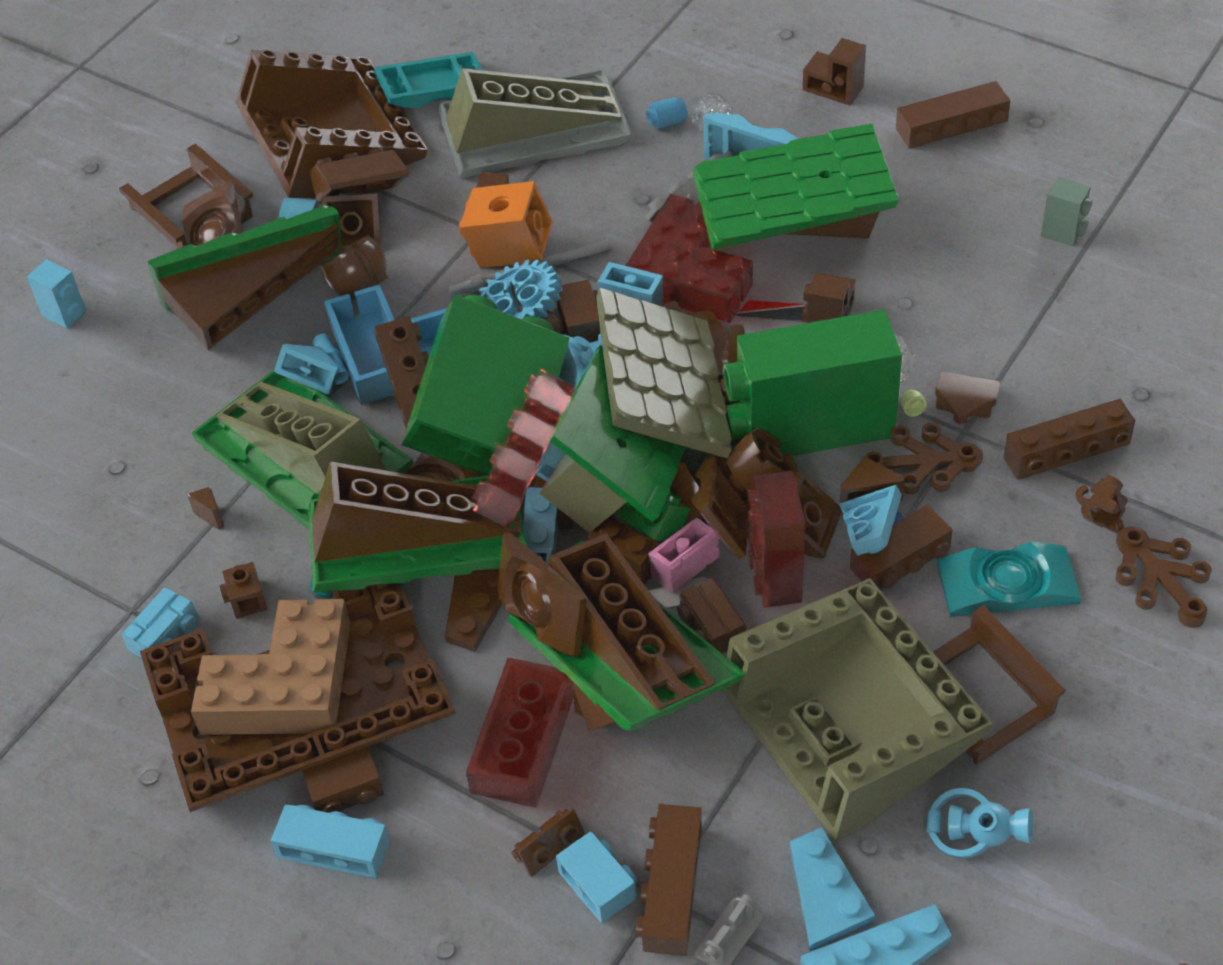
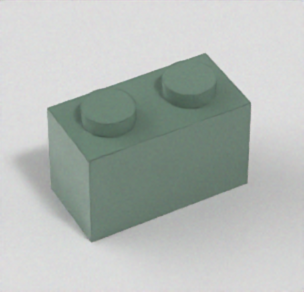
M1057 177L1047 194L1041 236L1074 246L1078 237L1085 235L1089 221L1085 220V216L1089 214L1093 202L1092 199H1089L1091 187Z

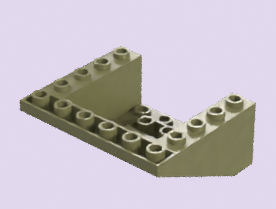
M870 578L731 637L726 658L745 672V676L742 681L735 683L732 687L722 692L835 841L867 826L989 734L994 724Z

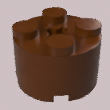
M757 428L755 431L753 429L731 449L728 458H724L732 472V475L729 477L732 484L741 491L746 489L762 504H765L798 472V468L789 452L784 456L778 447L782 443L772 434L761 428Z

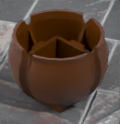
M369 235L339 252V256L332 257L319 266L327 285L341 296L349 294L351 300L356 299L354 292L376 286L388 278L386 275L384 252L379 244L371 239Z

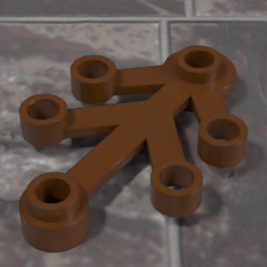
M932 422L926 423L922 427V440L926 443H934L947 452H936L912 438L910 430L906 426L897 425L891 430V442L896 446H903L915 454L883 457L881 453L872 451L864 456L888 469L918 467L913 473L903 475V492L906 494L917 493L920 484L939 465L943 464L950 465L945 471L939 470L933 474L932 487L939 492L947 491L951 486V482L961 472L974 471L983 460V452L977 445L972 443H956L941 434L940 426ZM912 482L914 483V485H908L906 483Z
M1126 527L1120 530L1116 543L1123 554L1122 564L1117 568L1116 581L1123 586L1134 584L1137 576V569L1134 567L1136 557L1145 565L1142 586L1137 591L1135 599L1136 605L1144 610L1152 609L1155 606L1157 600L1155 586L1158 580L1179 604V621L1190 628H1197L1203 625L1207 615L1205 603L1199 598L1190 597L1172 575L1189 578L1196 583H1206L1210 578L1211 566L1204 561H1196L1192 565L1159 559L1152 553L1168 554L1176 560H1185L1189 556L1191 544L1184 538H1176L1172 542L1149 538L1144 530L1137 527ZM1177 547L1183 548L1184 551H1179V550H1177L1176 548H1177ZM1201 570L1205 574H1199L1196 571ZM1122 573H1128V574H1130L1131 576H1130V577H1126V576H1123ZM1142 596H1147L1151 600H1144Z

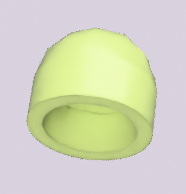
M907 390L900 398L901 408L907 416H918L926 409V399L917 390Z

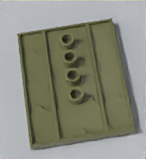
M600 287L596 300L612 425L728 458L732 449L730 444L732 437L725 416L727 409L718 380L719 370L713 353L715 346L708 321L697 317L693 318L691 315L672 309L667 310L665 307L643 300L641 302L639 299L617 292L612 293V291Z

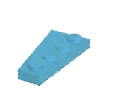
M934 904L801 955L800 963L801 965H919L949 944L952 935Z

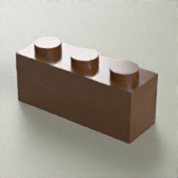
M926 505L893 525L887 547L873 554L868 552L857 556L852 548L850 569L861 581L870 578L880 590L883 588L888 589L905 575L919 571L924 564L932 559L943 557L951 547L953 529L929 505Z

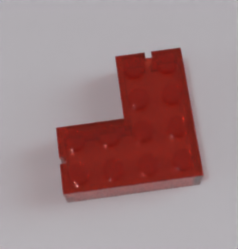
M674 194L669 195L625 265L663 275V304L676 300L680 309L699 312L711 310L718 320L726 323L733 321L741 307V302L745 300L753 286V260L718 250L712 251L700 202L694 205V200Z

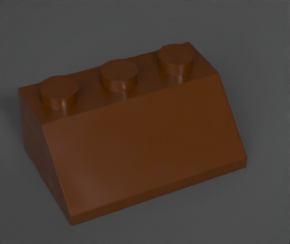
M376 148L368 151V155L358 156V153H350L342 156V160L332 161V158L318 160L316 165L309 171L316 199L318 203H322V196L362 195L395 188L410 175L408 168L394 150L384 151L383 148Z

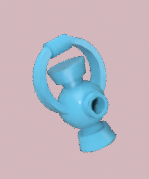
M956 788L940 795L930 810H927L926 833H929L933 843L943 853L955 858H972L982 854L989 847L1003 844L1011 835L1017 841L1032 844L1034 815L1032 808L1017 810L1015 815H1011L1003 805L990 802L984 795L975 790ZM957 797H970L982 803L975 807L971 814L966 813L964 808L951 805L949 808V839L951 841L961 839L967 833H971L974 840L978 842L977 845L966 850L949 848L938 836L941 833L942 812L940 809L946 802Z

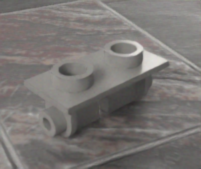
M745 894L741 898L733 897L694 952V956L709 965H732L764 918L763 914L754 910L755 901Z

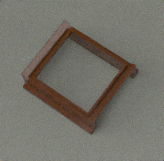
M196 143L187 148L191 167L144 195H141L129 183L119 188L120 192L128 199L130 208H134L178 249L189 245L185 234L153 205L197 178H200L212 189L228 180L232 181L241 224L253 217L249 201L253 197V193Z
M984 605L973 611L969 629L942 645L933 653L945 666L980 644L1038 706L987 740L983 741L981 739L967 749L966 752L973 758V762L976 765L1053 715L1056 711L1059 697L1065 694L1066 691Z

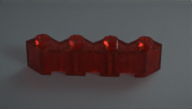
M543 369L540 370L537 377L531 375L523 389L528 394L520 410L515 409L506 426L511 429L503 445H497L489 462L493 463L491 471L485 482H479L472 495V498L476 500L473 511L506 528H509L522 505L525 491L541 464L542 455L550 442L549 440L558 424V420L574 393L573 385Z

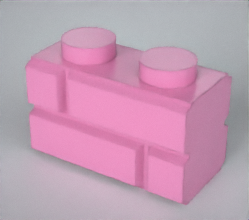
M694 518L648 553L653 579L668 591L674 593L705 569L707 564H711L720 557L719 547L717 546L719 544L717 534L700 519Z

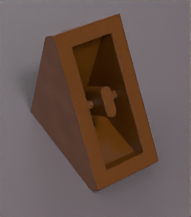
M864 457L840 485L839 503L893 485H897L902 494L900 499L902 501L904 478L902 475Z

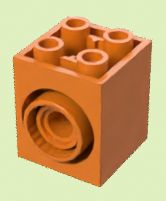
M535 181L472 188L469 199L465 204L463 218L459 222V231L461 236L465 238L470 254L475 258L479 268L514 265L517 261L519 264H524L526 259H529L530 263H533L536 259L542 262L553 221Z

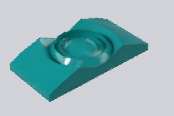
M474 52L374 67V73L390 104L401 107L421 108L431 101H440L446 98L452 99L462 68L483 69Z
M1028 542L1012 549L998 551L975 547L948 555L937 561L949 617L973 615V611L983 605L993 613L1080 604L1081 602L1065 546Z

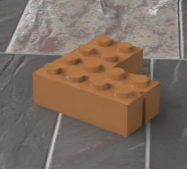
M308 599L278 600L269 654L202 655L197 679L199 686H196L191 709L200 735L307 734L336 724L351 624L345 600L314 599V605H309Z

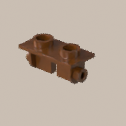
M574 808L570 810L565 809L563 812L558 810L552 818L539 827L541 833L533 832L520 843L517 842L514 845L515 849L511 851V854L518 863L523 861L530 877L553 861L557 854L585 835Z

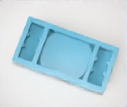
M706 113L703 117L704 159L709 160L716 153L722 156L728 150L732 153V156H737L742 151L784 145L798 139L783 128L754 126L741 115Z

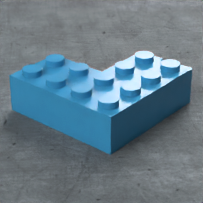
M380 285L354 292L360 315L358 317L354 316L349 294L324 301L329 326L342 354L344 364L349 372L361 405L394 395L374 335V326L394 320ZM447 308L411 319L412 324H418L422 335V340L418 341L421 352L427 351L428 356L430 355L439 323Z

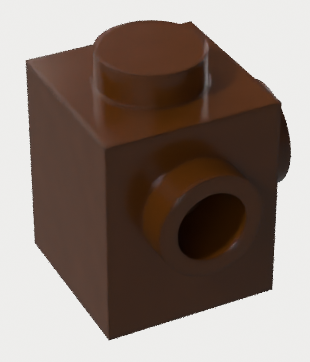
M254 562L236 565L233 568L222 571L225 584L219 585L224 603H231L236 619L267 610Z

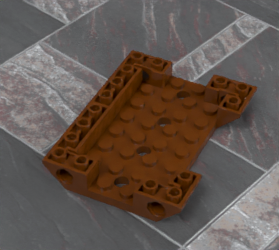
M401 583L366 585L365 589L332 591L334 599L345 600L351 624L337 722L334 725L312 733L210 735L204 739H197L196 735L199 731L191 709L196 686H199L197 679L202 655H213L204 628L140 651L156 705L162 716L173 752V761L190 812L456 714L433 659L429 658L416 628L412 609ZM267 650L259 654H269L270 650ZM395 660L404 662L401 667L396 669L387 667L390 662Z

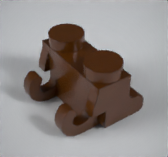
M1107 475L1105 479L1101 478L1100 481L1090 488V491L1094 494L1089 499L1083 497L1089 492L1086 485L1079 487L1076 491V499L1082 505L1081 513L1083 518L1116 534L1125 528L1120 518L1126 511L1125 506L1128 503V499L1120 492L1123 488L1122 482L1110 475Z

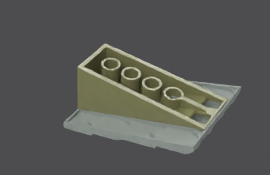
M462 68L452 100L441 102L438 108L459 178L479 176L481 172L499 173L502 169L537 164L540 160L585 154L588 150L620 146L624 142H628L631 136L605 68L559 78Z

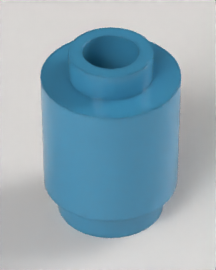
M672 97L650 103L649 109L646 110V117L649 125H653L655 129H661L682 123V120L687 119L688 112L682 98Z

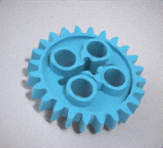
M526 259L522 266L517 261L512 269L505 266L504 273L495 272L496 278L494 280L487 279L488 286L479 288L482 294L480 296L493 301L498 311L520 319L529 316L538 318L549 317L547 310L556 308L554 301L561 299L558 293L563 291L560 286L562 282L554 268L549 266L546 261L541 264L538 259L532 264L529 259ZM512 285H514V287H515V294L517 295V298H518V300L520 301V303H521V305H522V308H523L522 311H520V309H519V302L517 301V298L515 297V295H514V293H513V291H512V288H511Z

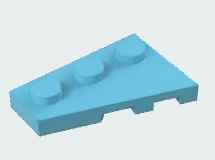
M897 485L839 503L844 513V521L848 527L847 532L851 546L857 556L868 552L871 554L877 553L887 547L902 496Z
M822 827L790 841L791 858L800 895L809 952L874 922L875 914Z

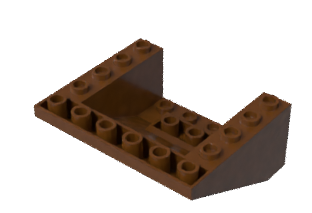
M269 49L250 51L236 99V105L288 198H316L309 171L316 165V161L324 158H332V161L342 160V156L350 153H358V156L368 155L367 152L370 150L383 148L384 151L394 150L404 165L425 159L428 151L427 147L402 108L389 103L374 73L375 66L370 59L363 56L354 58L342 55L328 56L318 53L301 54L294 51L275 52Z

